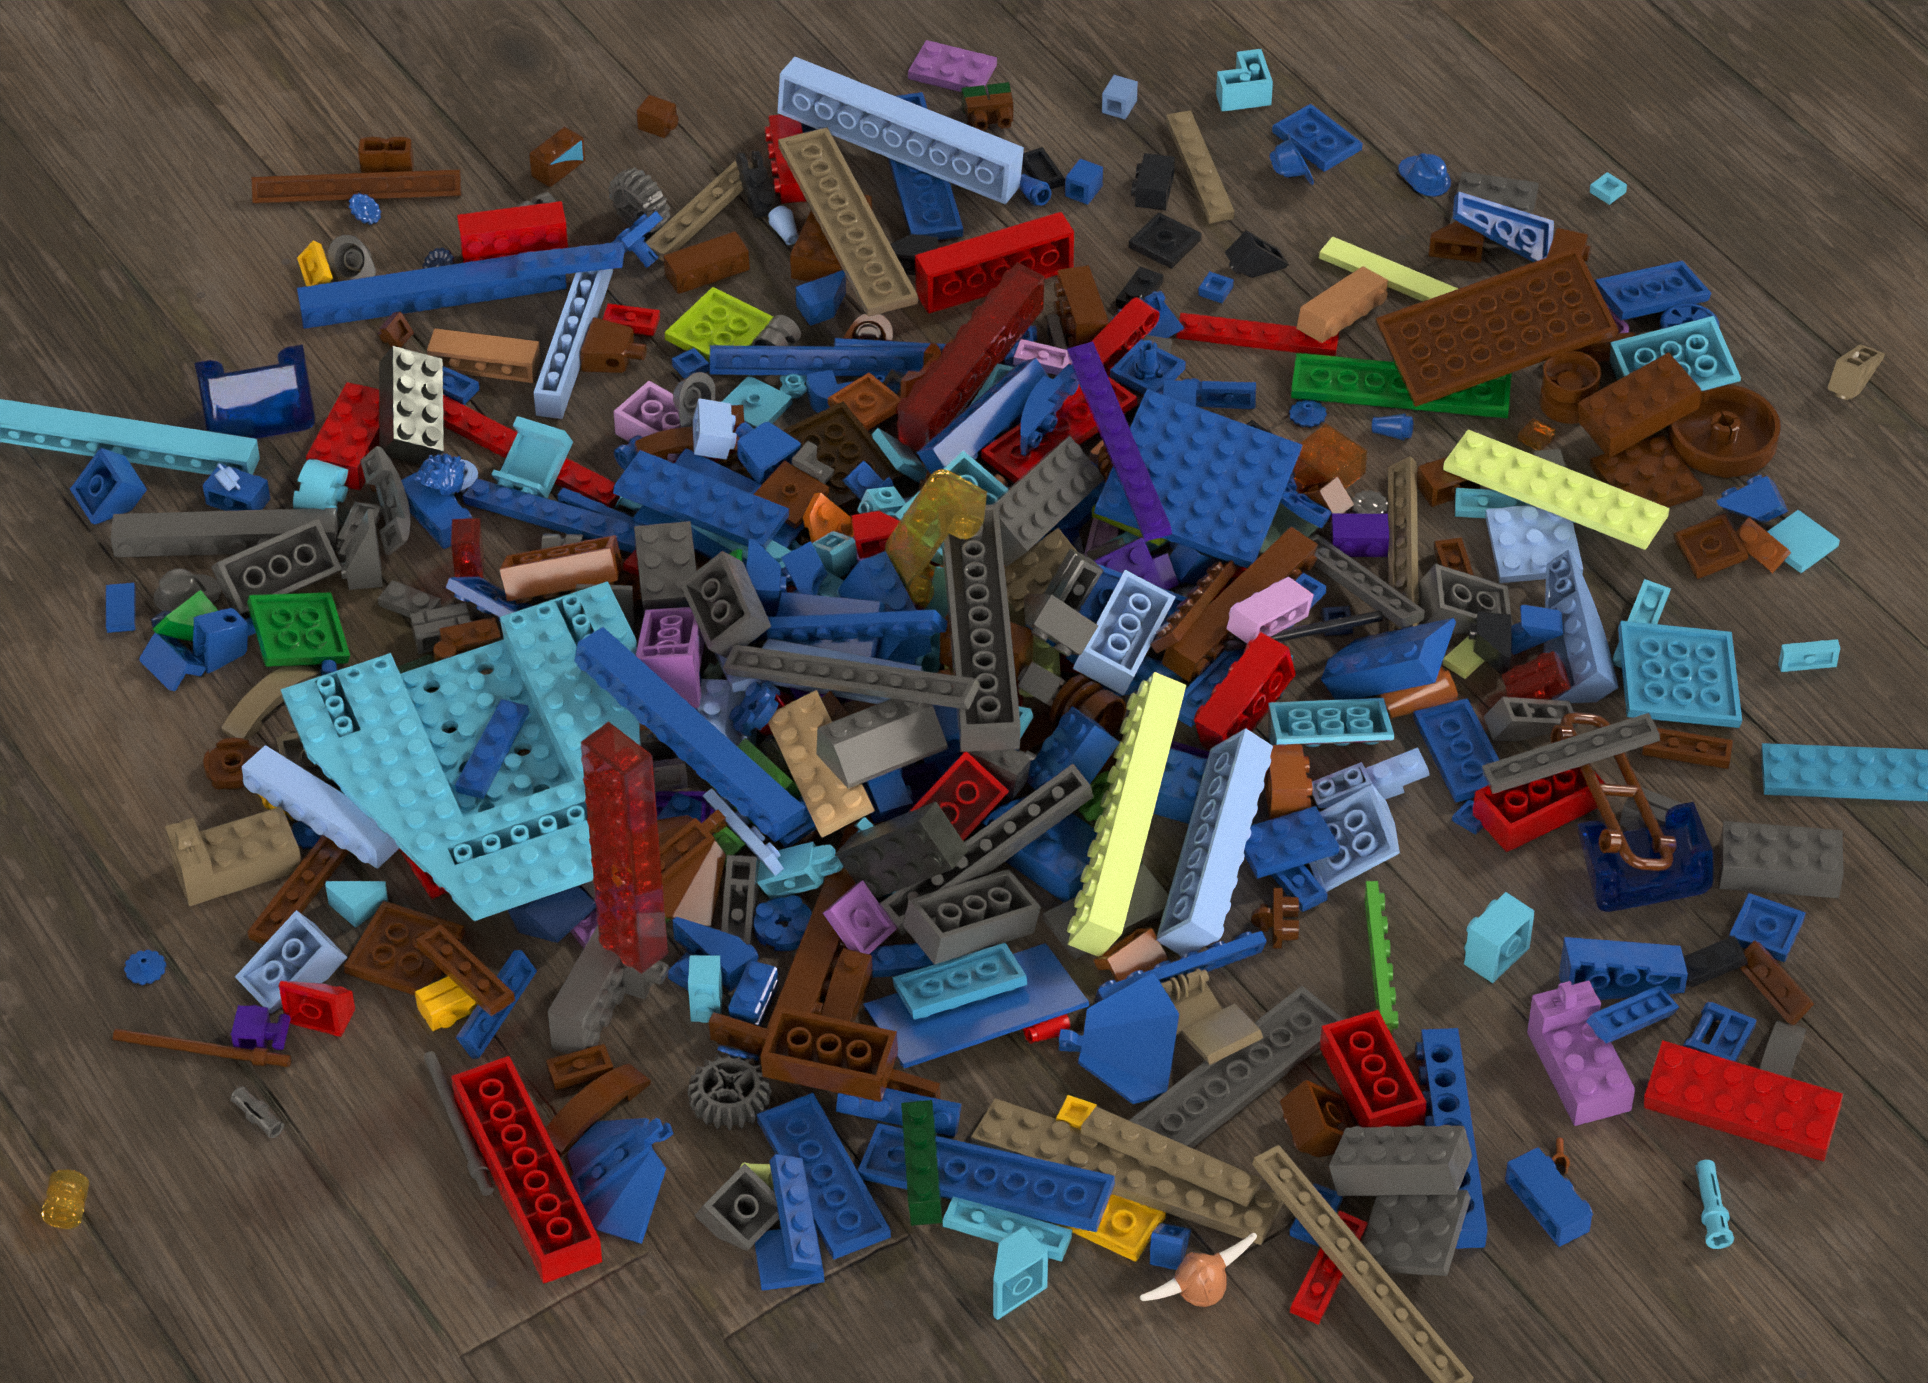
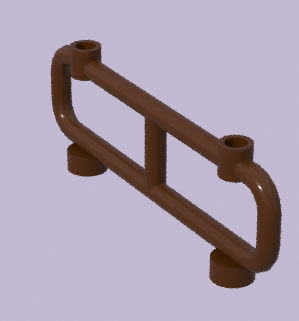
M1568 713L1562 717L1561 725L1553 727L1551 731V744L1577 736L1572 724L1593 725L1598 729L1611 724L1596 714ZM1625 752L1613 757L1627 785L1600 784L1590 763L1579 766L1608 828L1600 833V850L1603 853L1615 854L1619 852L1622 859L1628 865L1640 870L1662 871L1671 867L1674 860L1672 854L1675 852L1677 845L1674 836L1663 835ZM1606 796L1633 797L1653 839L1652 849L1655 853L1660 854L1661 859L1641 858L1631 851Z

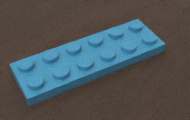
M1762 743L1761 763L1764 795L1928 801V750Z

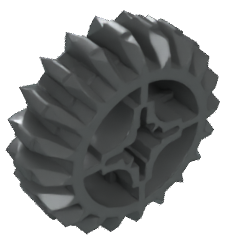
M635 167L632 169L628 168L618 173L610 181L608 189L611 193L609 198L613 201L612 207L616 209V215H619L622 218V222H625L628 227H631L642 215L646 214L649 217L655 211L663 219L647 234L648 236L655 234L668 222L670 207L666 204L667 198L663 196L662 190L657 186V182H653L651 176L645 175L643 170H638Z
M728 1054L723 1059L716 1055L714 1062L706 1059L704 1067L697 1066L695 1075H691L689 1080L688 1097H690L689 1104L691 1109L695 1110L697 1119L703 1118L706 1126L714 1122L717 1130L722 1125H726L730 1131L732 1125H738L742 1129L744 1122L754 1124L757 1114L764 1112V1109L768 1108L771 1095L769 1078L763 1077L762 1065L755 1066L753 1058L745 1061L742 1057L732 1058L731 1054ZM753 1090L751 1094L745 1098V1096H747V1092Z

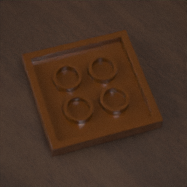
M1663 434L1638 442L1611 458H1608L1606 454H1602L1590 459V467L1601 482L1667 508L1700 497L1703 494V487Z
M383 901L346 961L344 972L360 979L415 995V991L437 982L443 972L417 947L416 939L441 924L460 942L465 934L464 925Z

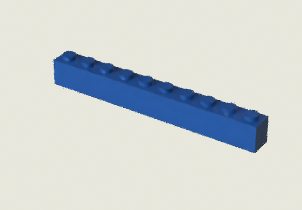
M518 255L299 287L297 292L303 328L306 329L391 316L393 312L401 311L402 314L563 290L567 289L565 274L519 279L516 272Z
M601 627L577 642L574 659L577 666L582 671L588 673L602 689L609 692L622 707L629 710L642 725L649 728L659 741L670 747L679 759L690 765L699 777L710 783L720 796L730 801L740 814L751 820L760 832L776 842L800 826L804 806L609 631Z

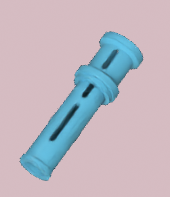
M1702 1160L1697 1163L1698 1165H1695L1704 1206L1701 1220L1707 1229L1705 1240L1708 1247L1722 1249L1730 1246L1734 1241L1733 1232L1728 1227L1729 1211L1722 1204L1715 1163L1711 1160Z

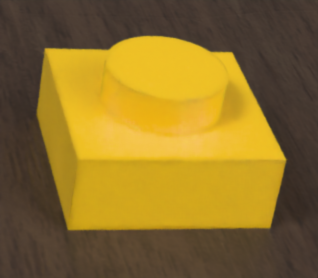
M1068 1095L1056 1117V1121H1064L1072 1127L1081 1129V1125L1094 1108L1097 1107V1104Z

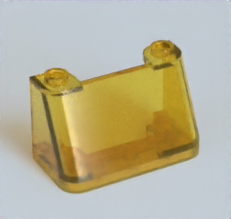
M939 469L930 475L885 545V551L912 602L924 609L934 595V585L931 578L936 567L931 565L930 561L947 535L950 533L960 539H968L973 537L984 523L987 491L946 469Z

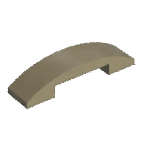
M309 665L282 666L256 684L242 698L222 725V732L231 738L249 740L263 728L261 720L284 701L281 689L320 677L321 673Z

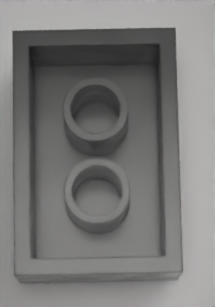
M691 521L634 526L643 617L645 610L690 607L680 584L696 572Z
M724 551L720 552L680 584L708 649L725 658H728L734 645L747 646L771 627L743 562Z

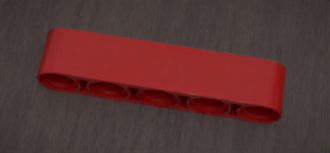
M1140 298L1132 299L1091 341L1095 345L1107 376L1110 374V370L1155 327L1159 320L1160 313Z

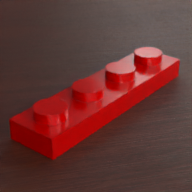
M1339 1210L1337 1215L1358 1240L1361 1241L1368 1223ZM1321 1247L1290 1308V1313L1319 1325L1343 1277V1273Z

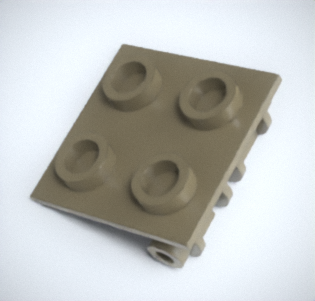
M1198 968L1194 972L1186 974V977L1181 974L1178 975L1177 980L1175 977H1172L1169 981L1161 983L1179 1013L1177 1034L1183 1033V1029L1222 1010L1206 981H1209V976L1205 969L1200 970Z

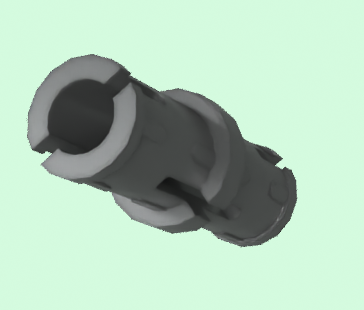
M240 1086L232 1093L231 1101L246 1114V1119L250 1123H256L269 1138H275L283 1131L284 1123L279 1121L269 1111V1106L263 1100L255 1098L246 1087Z

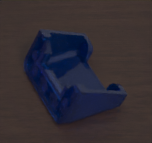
M303 344L282 349L278 354L279 364L224 373L222 364L217 361L207 360L194 363L206 431L257 439L310 429L315 424L316 417Z
M1694 802L1673 806L1666 813L1665 824L1659 825L1663 835L1674 836L1677 843L1676 850L1672 854L1674 859L1672 866L1662 871L1636 869L1628 865L1622 859L1619 852L1615 854L1603 853L1599 847L1600 833L1602 830L1607 829L1606 824L1603 822L1589 821L1578 824V835L1594 898L1601 911L1612 912L1696 896L1707 892L1712 887L1713 849ZM1647 828L1623 832L1631 851L1636 856L1661 859L1660 854L1655 853L1652 849L1653 839Z

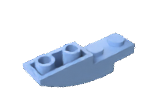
M1417 747L1367 768L1360 762L1312 781V795L1318 808H1329L1360 790L1373 785L1384 799H1388L1404 793V785L1427 777L1430 774Z

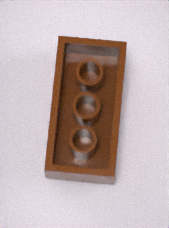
M613 535L507 555L500 568L507 601L515 600L516 603H525L531 601L534 596L543 595V598H552L558 596L559 592L566 590L574 593L576 592L577 584L598 585L608 581L609 585H614V581H618L623 564L617 537Z

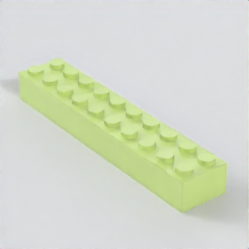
M1156 672L1147 681L1143 680L1137 694L1132 693L1128 700L1126 709L1130 710L1129 716L1122 723L1120 733L1123 734L1122 742L1120 741L1116 747L1113 756L1117 759L1116 765L1111 768L1107 778V782L1110 783L1109 791L1107 790L1101 800L1100 806L1104 810L1102 815L1098 817L1094 827V832H1097L1096 840L1092 841L1087 856L1091 859L1081 875V882L1084 883L1083 889L1076 896L1074 907L1077 908L1076 915L1071 918L1067 928V932L1071 933L1068 945L1098 957L1102 956L1111 947L1123 931L1186 688L1185 684Z

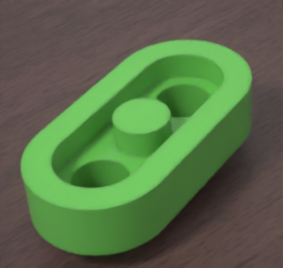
M1110 771L1099 774L1091 782L1093 798L1079 807L1080 813L1088 821L1097 820L1103 813L1104 808L1100 805L1104 793L1107 790L1109 791L1110 783L1107 782Z

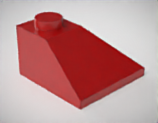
M280 981L279 983L283 1013L290 1016V1024L342 1037L355 1011L353 992L341 986L335 987L321 983Z

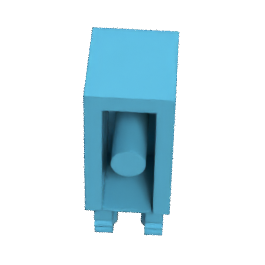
M814 842L777 850L781 855L777 860L784 869L776 876L760 860L757 883L770 899H775L816 889L823 883L824 876L837 873L844 867L839 858L835 856L836 850L832 845L816 846Z

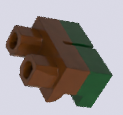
M1009 82L988 84L987 94L984 85L961 88V107L963 113L966 114L967 125L981 131H985L989 124H998V127L1001 129L1011 127L1013 122V98Z

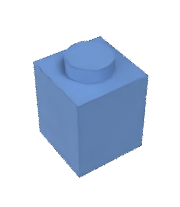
M1114 75L1102 93V113L1126 119L1137 102L1138 81Z

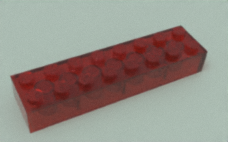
M1018 262L1011 270L1005 271L999 285L989 291L986 301L982 306L975 308L969 322L959 328L957 336L952 343L948 342L945 345L939 359L929 365L926 375L922 379H918L908 397L902 398L897 406L899 442L919 451L958 417L986 382L996 365L1002 362L1043 311V275Z

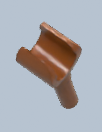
M1559 1137L1556 1139V1154L1552 1157L1555 1165H1563L1565 1167L1564 1173L1567 1174L1570 1161L1564 1155V1139Z

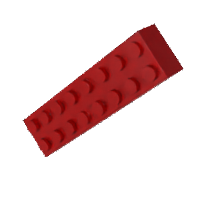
M510 1056L451 1076L456 1103L543 1284L601 1263L600 1239Z

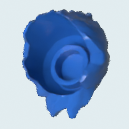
M445 453L443 455H435L434 457L429 455L428 459L423 462L417 471L415 480L420 481L425 487L439 490L442 496H450L452 493H459L462 489L464 482L463 467L466 463L460 461V456L452 457Z

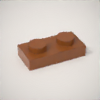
M1748 518L1736 531L1748 554L1772 574L1791 554L1788 548L1751 518Z

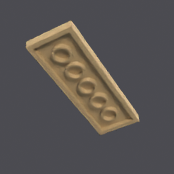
M815 690L776 710L768 724L816 828L823 838L875 810L862 783L848 789L816 755L817 730L819 727L831 723L832 720L819 693Z

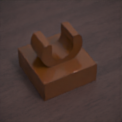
M400 311L392 313L379 328L380 331L377 335L382 342H388L391 348L392 346L401 348L413 335L414 331Z

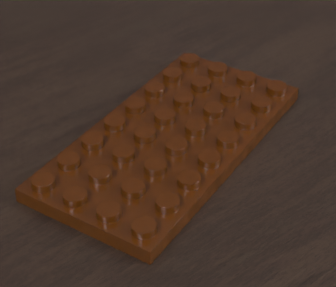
M1578 247L1376 318V325L1415 407L1546 361L1550 356L1574 351L1618 335V327Z

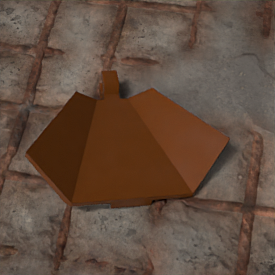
M717 809L702 823L689 815L643 822L644 863L622 871L667 919L673 920L676 917H680L710 928L712 927L726 862V854L715 841L712 834L718 833L728 826L725 821L726 817Z

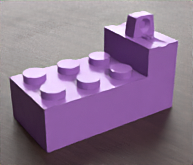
M691 608L645 610L636 656L692 707L699 708L702 696L699 671L705 640Z
M1571 981L1560 983L1558 989L1532 995L1527 1031L1574 1126L1631 1111L1635 1087L1612 1043L1606 1044L1597 1037L1594 1030L1586 1022L1592 1013L1600 1011L1601 1002L1595 994L1590 981L1571 985Z

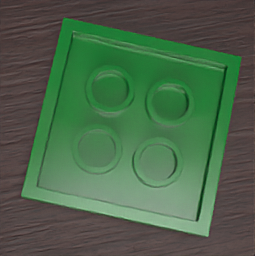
M331 592L249 595L247 604L266 667L322 664L324 660H333L336 664L349 662V649Z

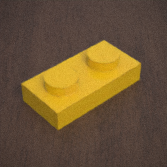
M313 240L297 257L306 286L330 283L333 279L322 245Z

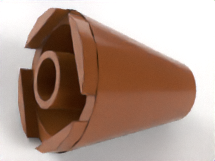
M1442 666L1435 683L1377 695L1378 698H1384L1390 719L1412 714L1417 710L1458 701L1455 683L1449 671H1445Z

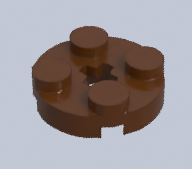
M227 738L217 742L216 748L211 752L208 750L204 756L203 764L206 777L211 781L215 789H237L244 787L242 766L260 749L257 746L255 748L250 745L249 740L244 738ZM231 761H237V765L228 766L231 764Z

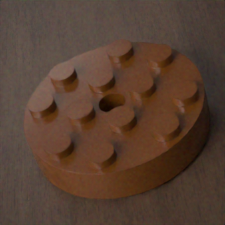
M1727 384L1701 391L1699 409L1670 424L1668 438L1670 445L1686 465L1709 475L1731 478L1757 472L1772 460L1778 447L1781 425L1776 410L1764 397L1747 388Z

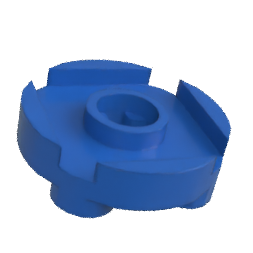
M757 681L752 682L746 689V696L740 705L735 706L730 712L729 719L733 721L734 729L746 737L753 735L750 731L755 727L761 730L772 718L779 703L775 701L776 694L780 696V690L769 682L761 684Z
M795 895L788 896L787 898H775L766 903H761L757 906L754 917L755 936L761 944L766 946L767 943L774 946L777 951L798 949L812 912L807 905L802 903L801 898ZM781 921H787L788 927H783L781 924H776Z

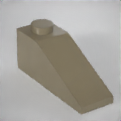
M1861 344L1837 359L1827 389L1833 391L1834 395L1838 398L1845 400L1853 399L1861 393L1883 360L1885 353Z

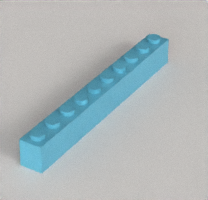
M0 399V442L93 457L100 448L125 455L131 463L211 475L218 464L234 467L253 475L260 459L257 439Z

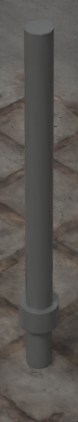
M429 1051L424 1055V1060L469 1162L467 1164L469 1173L473 1179H476L482 1195L488 1196L494 1191L487 1175L489 1169L485 1160L480 1158L435 1052Z

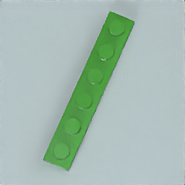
M1366 881L1364 903L1376 1010H1379L1392 1035L1393 1029H1398V1012L1392 1011V1005L1396 1003L1395 987L1389 986V981H1393L1392 963H1387L1386 959L1390 958V940H1384V934L1388 933L1387 916H1382L1381 911H1385V894L1379 893L1378 881Z

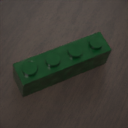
M932 1100L901 1103L911 1226L943 1223Z

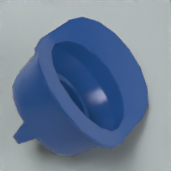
M1288 134L1289 139L1277 145L1275 150L1270 153L1274 170L1286 178L1304 175L1307 181L1314 185L1312 175L1304 159L1292 143L1290 134Z
M1422 153L1418 156L1407 157L1399 164L1401 176L1420 194L1431 197L1440 196L1446 193L1451 186V179L1447 173L1445 162L1436 155Z

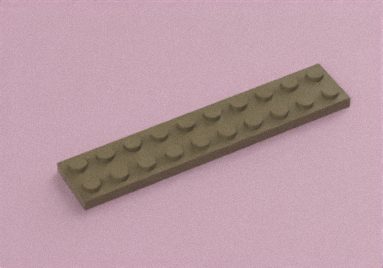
M828 127L778 139L779 149L867 317L918 304L916 291Z
M996 1098L971 1136V1144L1115 1176V1185L1111 1193L1113 1195L1245 1239L1251 1233H1256L1257 1238L1253 1242L1262 1245L1283 1205V1201L1276 1193L1260 1188L1248 1206L1245 1207L1081 1135V1129L1072 1127L1064 1121H1056L1055 1118Z

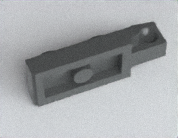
M355 501L337 537V551H339L340 563L346 562L345 550L367 509L374 510L375 524L377 526L383 514L382 506Z

